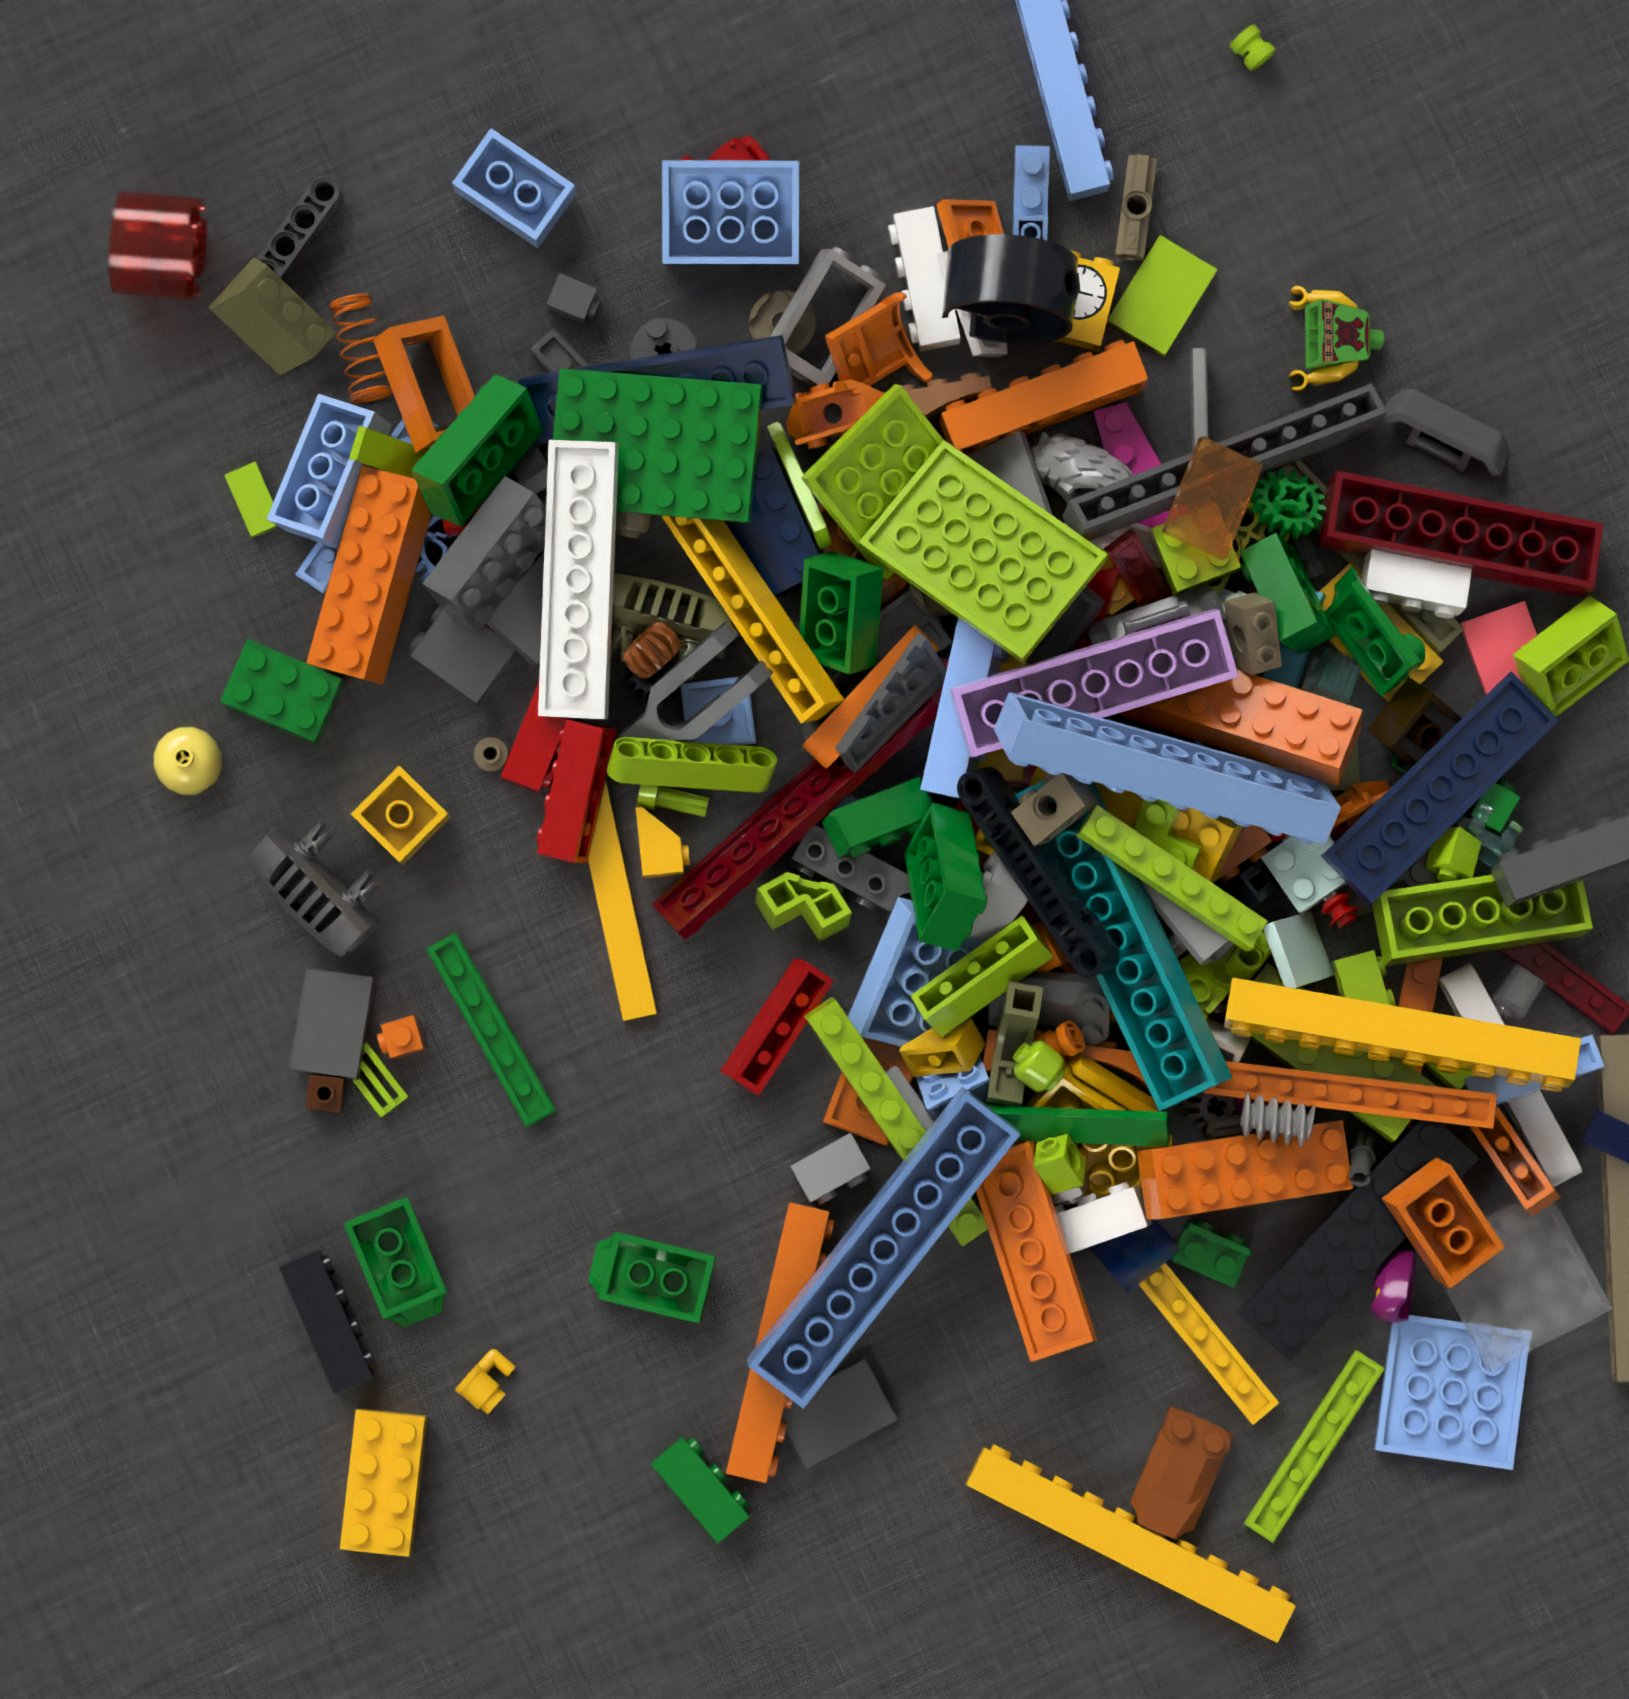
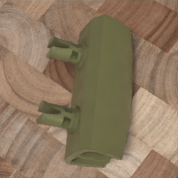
M614 573L612 630L614 632L611 638L610 659H613L618 647L622 646L621 662H625L622 659L626 648L631 645L633 636H639L648 627L657 622H663L667 627H670L681 641L676 662L725 621H728L732 628L734 623L719 601L714 597L662 581ZM728 645L714 657L725 659ZM693 674L688 679H693L695 674Z

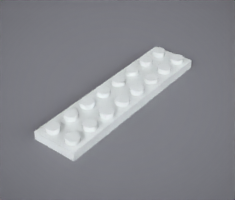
M549 440L538 716L608 719L619 443Z

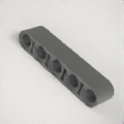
M329 176L315 178L257 257L258 260L275 271L285 283L339 209L343 195L338 183ZM323 188H331L335 191L334 196L328 201H321L317 198L319 191ZM302 216H314V224L307 229L298 227V221ZM285 242L295 244V250L289 256L278 254L279 247Z

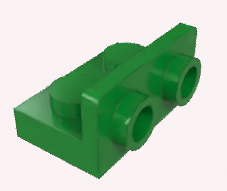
M1196 1219L1195 1224L1187 1222L1170 1261L1234 1288L1246 1259L1252 1252L1251 1249L1245 1247L1247 1241L1230 1233L1227 1234L1226 1238L1214 1234V1226Z

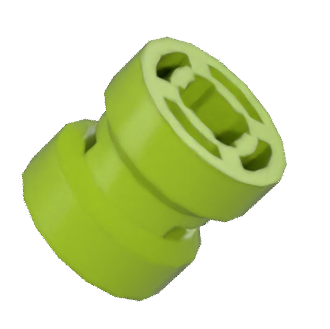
M1255 24L1241 32L1229 45L1235 54H1240L1244 57V65L1250 72L1259 68L1276 52V48L1270 42L1263 41L1261 31Z

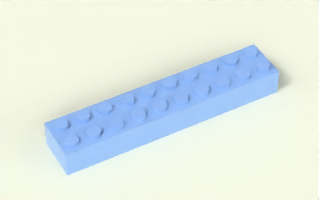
M1010 692L994 727V731L1008 759L1016 765L1026 767L1028 764L1041 767L1043 771L1052 775H1060V773L1072 775L1077 781L1085 784H1092L1094 781L1104 784L1108 789L1118 793H1123L1124 790L1134 792L1147 801L1159 799L1167 801L1171 806L1180 810H1187L1189 807L1199 810L1203 815L1217 819L1219 816L1229 818L1237 825L1243 827L1255 825L1262 827L1264 831L1272 835L1288 834L1305 844L1317 842L1325 845L1341 810V807L1324 781L1284 768Z

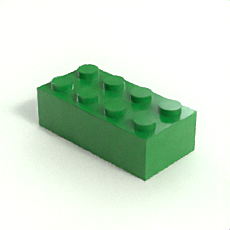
M495 374L479 390V393L468 406L459 413L447 430L438 437L427 453L417 461L411 471L431 514L462 527L497 487L504 476L509 473L544 432L526 387Z
M933 802L904 855L919 942L957 952L964 939L967 940L970 937L973 923L978 914L984 912L988 898L987 894L984 893L983 872L980 871L979 851L976 849L975 829L972 828L970 813Z

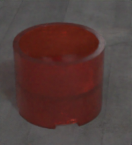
M132 191L119 192L113 213L109 248V278L113 293L197 301L200 294V286L195 285L197 278H201L202 270L205 269L208 220L201 217L200 209H205L206 207L204 198Z

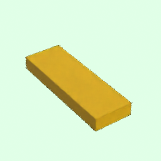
M1078 1053L1074 1056L1070 1055L1068 1058L1076 1077L1129 1110L1159 1112L1153 1098L1084 1054Z

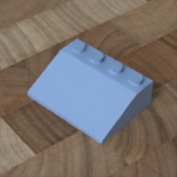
M662 160V264H799V161Z
M898 897L848 1015L849 1020L861 1037L900 1047L932 1028L924 1020L911 995L979 947L983 942L970 935L967 940L964 939L957 952L919 942L912 900Z

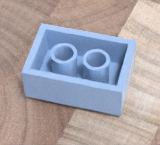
M490 128L452 182L455 193L536 248L541 246L577 194L573 183L492 128Z

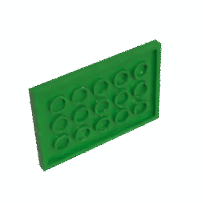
M560 368L553 440L619 443L616 512L750 523L764 386L750 383Z

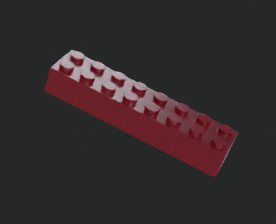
M1337 471L1329 480L1325 502L1326 510L1323 515L1319 546L1361 555H1367L1374 549L1472 569L1471 576L1580 598H1584L1594 589L1604 523Z

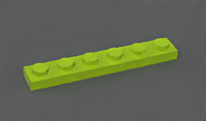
M1099 805L1091 809L1076 835L1246 952L1253 948L1267 923L1266 919Z

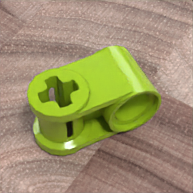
M1262 930L1251 950L1246 952L1239 946L1235 947L1225 964V971L1231 979L1251 980L1266 959L1271 956L1272 952L1264 930ZM1240 958L1245 959L1250 966L1245 965Z

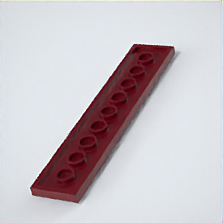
M929 698L856 773L846 766L840 756L827 769L814 759L651 905L684 940L697 933L705 922L718 911L723 910L732 898L741 890L750 886L755 878L768 866L776 863L780 856L794 843L802 840L806 833L820 820L826 818L842 800L852 795L857 790V787L869 776L878 772L883 764L896 752L904 749L914 736L922 729L930 726L937 716L938 705Z

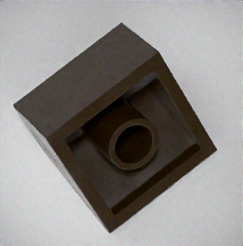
M1409 677L1366 731L1410 767H1413L1462 718L1433 692Z

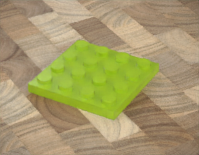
M894 384L801 477L802 481L868 563L884 568L883 579H888L894 571L861 549L859 541L943 441V438L903 387Z

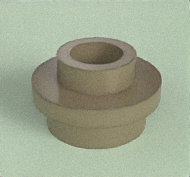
M487 737L477 743L474 749V760L481 769L497 771L505 765L508 759V750L500 739ZM486 749H496V758L487 760L484 757Z

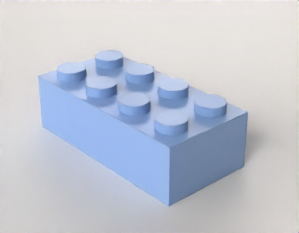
M318 394L267 520L284 531L338 549L361 466L370 467L349 459L358 426L388 435L392 424L373 411Z

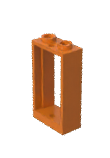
M445 316L389 327L373 339L415 453L429 450L438 437L446 430L436 432L404 346L429 341L457 417L475 397Z

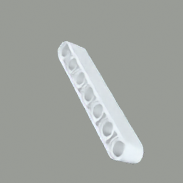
M1470 963L1438 979L1440 987L1456 1017L1505 1025L1478 974ZM1540 1090L1503 1103L1525 1145L1554 1187L1582 1173L1581 1166Z

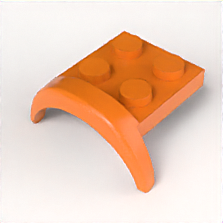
M896 292L889 295L879 304L825 335L839 381L852 379L871 386L903 365L921 381H932V373L914 351L901 320L900 301L907 298L906 293Z

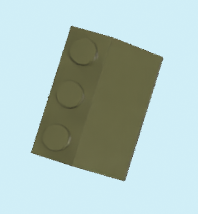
M253 258L208 307L280 376L314 358L336 334V331L268 265L256 258Z

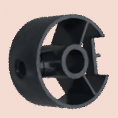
M990 234L959 240L948 249L942 318H948L949 312L953 309L971 313L969 336L991 342L1034 344L1063 338L1073 328L1074 310L1079 293L1078 259L1072 251L1059 244L1028 236Z

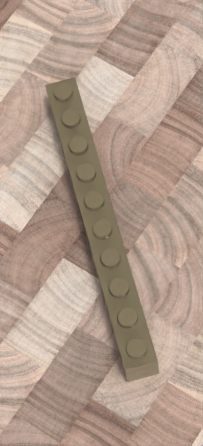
M1601 1035L1594 1037V1040L1605 1066L1596 1071L1611 1381L1629 1382V1035Z

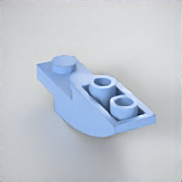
M1015 145L1012 235L1047 240L1050 146Z
M1593 1035L1581 1038L1575 1078L1605 1067ZM1497 1075L1493 1076L1492 1080L1472 1076L1464 1079L1469 1091L1497 1094L1496 1105L1541 1089V1083L1530 1081L1527 1082V1086L1514 1085L1506 1082L1507 1077Z

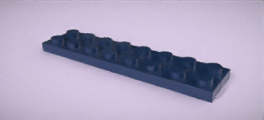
M783 335L575 368V370L761 384L764 386L761 410L790 406L796 403ZM559 371L525 376L518 380L519 385L527 388L544 430L533 446L548 444L549 440H553Z
M1512 671L1509 672L1332 844L1321 857L1368 906L1371 905L1559 720Z

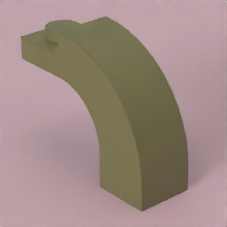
M1009 981L994 1045L986 1102L1021 1107L1025 1084L1014 1075L1013 1069L1016 1061L1013 1060V1056L1023 1043L1030 1045L1033 1041L1034 1032L1039 1020L1044 987Z

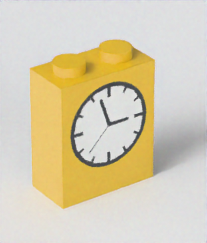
M1072 251L1078 259L1077 273L1079 279V293L1074 310L1073 328L1067 336L1054 341L1099 352L1120 267L1113 266L1114 262L1105 258L1095 257L1094 261L1080 258V253Z

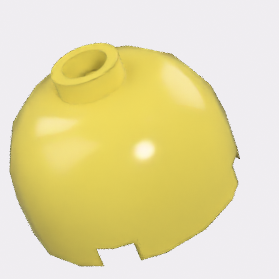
M179 727L166 733L158 742L153 754L154 770L158 779L169 790L181 795H197L208 789L218 780L222 770V753L217 742L207 732L195 727ZM185 752H188L190 757L185 756Z

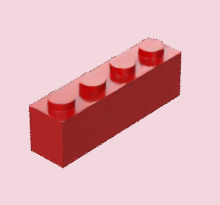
M538 682L501 778L541 795L543 788L549 789L553 782L551 770L560 750V730L565 725L566 719L577 720L578 718L538 716Z
M566 719V723L559 733L560 750L558 758L554 761L551 770L553 778L551 791L547 794L544 801L546 814L544 823L537 834V854L571 863L588 862L607 776V767L617 729L582 720Z
M794 958L720 1070V1073L745 1090L759 1096L807 1024L804 1015L820 1004L834 980L809 962Z

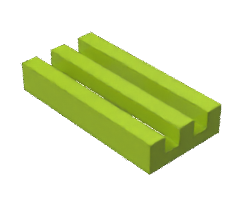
M366 1042L363 1055L367 1053L399 1096L393 1100L363 1059L361 1062L362 1071L388 1105L383 1108L360 1077L359 1080H352L382 1118L409 1098V1096Z

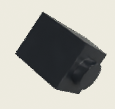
M1260 859L1224 886L1222 890L1252 909L1281 886L1263 860Z

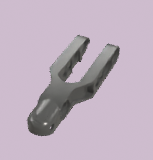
M725 621L657 678L655 684L650 688L646 711L615 737L614 743L621 737L662 740L697 739L761 686L773 674V671L761 660L747 675L743 673L723 695L720 696L718 694L687 721H675L672 725H668L662 720L659 709L662 706L663 699L738 636L737 631L730 626L731 624Z

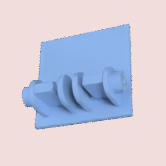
M981 1054L971 1071L916 1077L926 1109L934 1120L939 1117L961 1087H964L979 1100L986 1098L990 1081Z

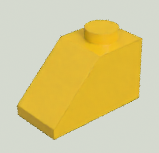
M636 807L643 878L684 874V866L690 865L688 845L681 846V839L677 834L643 807Z
M968 1018L943 1037L931 1028L901 1046L899 1052L913 1077L971 1071L982 1052L985 1042L972 1018Z

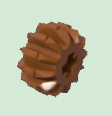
M657 622L632 641V644L626 648L622 659L626 662L627 667L640 678H650L678 652L681 641L670 627H667L663 622Z

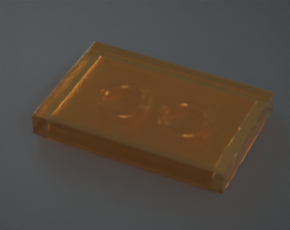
M1200 437L1162 533L1220 560H1225L1263 464L1208 438Z

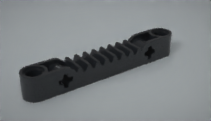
M984 767L963 774L957 783V793L961 801L1075 971L1082 977L1092 978L1115 969L1120 959L1117 945L1097 915L1087 906L1082 905L1084 900L1075 897L1076 888L1067 885L1068 876L1058 872L1061 866L1052 863L1051 858L1053 854L1044 851L1045 844L1034 846L1011 812L1020 803L1002 774L993 767Z

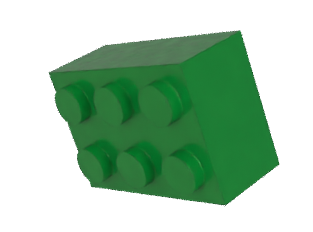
M1274 533L1240 551L1244 563L1240 564L1246 579L1249 582H1254L1258 591L1256 594L1273 600L1275 603L1278 637L1286 649L1291 648L1300 655L1336 636L1294 546L1279 534Z
M828 551L804 559L799 633L821 665L846 674H853L876 666L884 568L834 551Z
M247 639L220 702L228 708L319 746L346 683L337 676Z

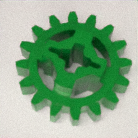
M1279 468L1276 475L1268 471L1264 479L1260 478L1250 498L1254 502L1251 510L1254 513L1261 514L1257 522L1259 524L1267 522L1269 524L1267 531L1270 533L1276 528L1280 530L1282 538L1285 537L1287 532H1291L1293 538L1298 539L1301 532L1308 536L1313 528L1316 529L1326 510V507L1322 505L1325 496L1315 493L1319 486L1318 484L1309 485L1307 483L1309 476L1304 475L1300 479L1297 477L1296 470L1292 469L1291 473L1286 475L1284 470Z

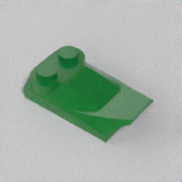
M1351 567L1335 584L1332 603L1325 610V613L1334 632L1382 697L1408 679L1425 661V646L1414 635L1401 634L1368 591L1354 567Z
M408 1196L343 1223L383 1319L392 1320L405 1328L442 1312V1304L447 1289Z
M615 1232L609 1238L597 1242L588 1282L594 1287L600 1300L700 1324L713 1278L716 1256Z

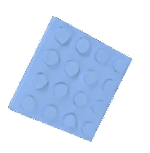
M1409 1315L1408 1321L1391 1322L1374 1450L1513 1470L1531 1332Z

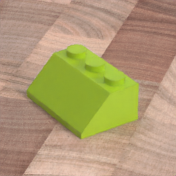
M1588 596L1578 605L1574 606L1569 612L1513 654L1520 679L1555 717L1629 661L1617 613L1591 596Z

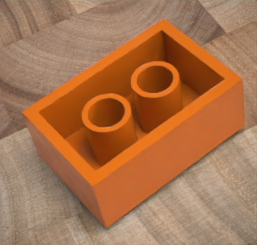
M1437 1157L1382 1197V1200L1435 1280L1450 1289L1505 1248L1453 1167Z

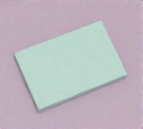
M1311 911L1302 915L1299 914L1274 921L1264 926L1263 930L1284 987L1298 988L1334 976Z

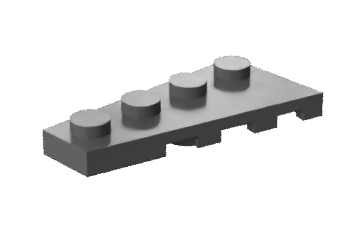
M917 633L835 747L846 766L855 773L944 684L947 670L928 638L921 633Z

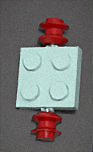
M1284 833L1280 836L1271 835L1272 842L1283 841V843L1262 856L1261 859L1300 915L1324 900L1325 903L1323 904L1321 915H1331L1333 918L1329 925L1331 928L1338 925L1340 929H1343L1357 919L1355 913L1359 907H1350L1348 905L1349 893L1336 894L1335 892L1347 883L1321 857L1334 844L1330 835L1325 845L1317 842L1305 844L1296 840L1293 836Z

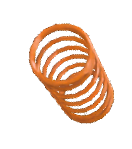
M354 294L341 297L329 304V310L336 312L332 317V321L346 326L337 333L336 339L340 342L352 343L340 352V356L345 360L355 361L344 370L346 376L360 378L348 388V392L351 393L349 397L350 402L355 404L381 400L393 393L390 386H375L356 392L351 391V388L360 382L386 375L385 371L372 375H351L347 373L348 369L361 362L379 359L378 354L361 358L343 356V353L349 348L361 343L372 342L377 337L373 336L362 340L339 338V335L344 331L357 325L373 323L377 320L375 318L359 322H339L335 320V317L342 312L371 305L373 302L372 296L368 294ZM360 301L352 304L341 305L348 302Z

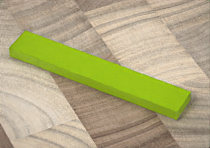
M1355 1349L1243 1524L1274 1543L1385 1370L1384 1367Z

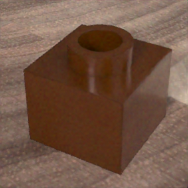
M309 1075L306 1109L343 1113L346 1079ZM323 1087H328L331 1091V1096L327 1100H322L319 1097V1090Z

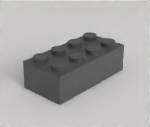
M504 476L422 583L449 617L476 633H479L482 627L491 620L495 610L505 597L512 592L514 585L524 572L532 566L535 558L545 546L546 507L534 492Z

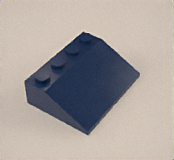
M770 447L757 453L750 523L724 522L777 599L802 588L804 559L818 555V552Z

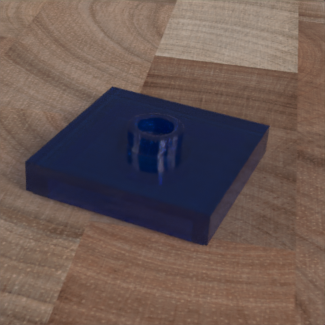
M1151 1219L1152 1224L1147 1227L1089 1247L1091 1252L1127 1293L1181 1251L1178 1244L1156 1219Z

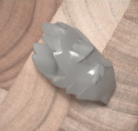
M1042 432L1038 445L1031 448L1042 484L1053 488L1067 504L1073 498L1133 476L1131 470L1118 458L1108 454V451L1087 444L1084 440L1077 437L1066 436L1063 433L1049 438L1045 432Z

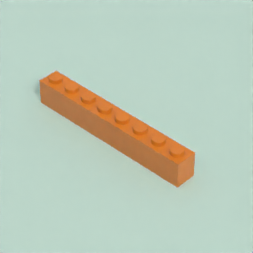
M789 1202L755 1348L825 1261L827 1254L820 1252L823 1239L830 1240L835 1221L828 1219L829 1211ZM751 1368L726 1474L766 1483L768 1476L775 1477L779 1457L774 1456L773 1452L776 1442L783 1443L787 1423L781 1421L784 1408L791 1409L792 1400Z

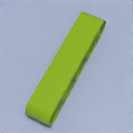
M621 737L614 743L607 773L613 780L627 784L759 793L769 788L777 757L771 750L757 746Z

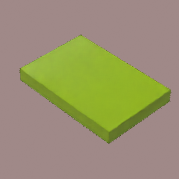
M1159 235L1108 318L1107 323L1165 357L1218 269Z

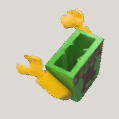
M1301 286L1291 288V294L1303 296V299L1299 302L1289 301L1288 303L1289 307L1293 310L1305 308V369L1311 370L1309 374H1305L1301 370H1295L1290 373L1289 377L1300 375L1304 378L1303 385L1292 387L1293 391L1301 392L1311 383L1314 386L1339 382L1355 372L1360 362L1369 359L1370 349L1380 350L1384 344L1383 331L1370 329L1368 312L1358 309L1357 304L1342 292L1312 290L1311 293H1307Z

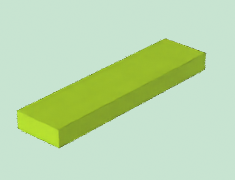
M775 422L768 425L767 428L774 448L819 549L831 545L830 542L832 541L827 526L810 489L801 479L803 476L802 470L781 424Z

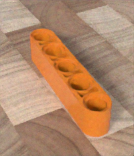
M916 625L903 636L802 745L825 769L840 756L835 749L836 745L919 632L928 638L935 652L940 648Z

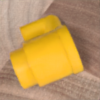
M496 1349L489 1350L455 1388L458 1394H461L476 1409L480 1408L487 1415L506 1395L499 1388L500 1385L487 1373L495 1366L508 1377L516 1368Z

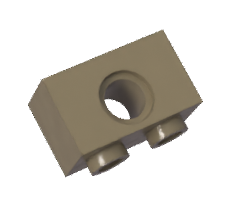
M1256 593L1225 600L1224 607L1227 618L1228 640L1236 668L1250 675H1255L1282 667L1274 601Z
M1060 773V775L1049 774L1043 779L1045 785L1038 791L1032 789L1018 799L1020 805L1011 813L1034 846L1049 843L1099 803L1087 784L1077 781L1072 775ZM1050 797H1053L1057 803L1056 812H1053L1049 806Z

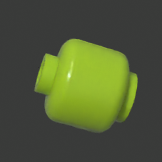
M1035 1041L1030 1045L1023 1043L1013 1056V1060L1016 1061L1013 1069L1014 1075L1035 1092H1042L1045 1089L1047 1091L1053 1090L1066 1072L1063 1068L1064 1060L1062 1055L1044 1041Z

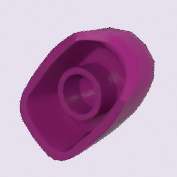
M1394 1250L1380 1265L1377 1276L1374 1279L1375 1299L1371 1305V1311L1377 1319L1392 1323L1408 1321L1415 1279V1251Z

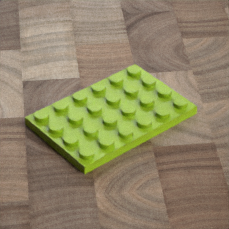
M945 440L939 444L859 541V547L1022 663L1025 662L1108 560V554Z

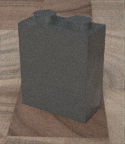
M439 606L430 619L433 625L426 634L420 632L412 642L410 649L413 652L410 656L419 665L479 707L518 652L487 626L484 625L479 633H476L449 617Z

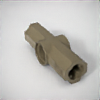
M1141 154L1128 155L1114 255L1123 260H1144L1157 159L1151 156ZM1131 201H1139L1144 205L1145 211L1138 215L1132 214L1128 210L1127 204Z

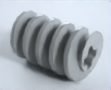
M1246 1093L1240 1119L1243 1135L1248 1137L1254 1128L1256 1129L1257 1139L1262 1140L1266 1131H1270L1271 1142H1276L1281 1133L1284 1135L1286 1145H1289L1293 1137L1297 1136L1299 1147L1303 1148L1307 1139L1310 1138L1315 1105L1306 1114L1304 1103H1299L1296 1109L1292 1111L1291 1102L1285 1100L1279 1109L1277 1098H1271L1267 1106H1265L1263 1096L1258 1095L1252 1104L1249 1093Z

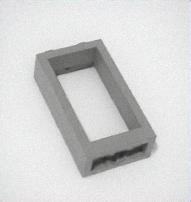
M834 247L833 250L821 249L770 337L783 335L784 344L787 342L831 264L868 287L850 320L874 307L886 284L878 280L879 274L865 265L858 267L850 261L851 255L837 247ZM786 349L791 375L810 387L830 383L836 372L831 354L820 371Z

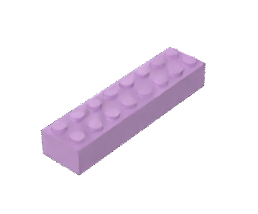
M1211 609L949 688V692L967 753L970 757H975L1003 748L994 731V727L1009 692L1104 718L1239 676L1220 610Z

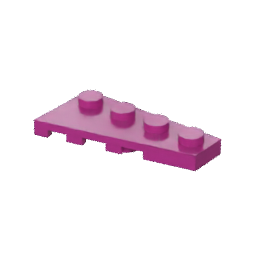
M1126 402L1093 411L1102 449L1123 462L1133 475L1161 465ZM1181 505L1137 523L1153 528L1189 514L1185 505Z

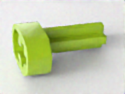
M640 785L637 807L654 811L657 806L705 817L709 797L661 786Z

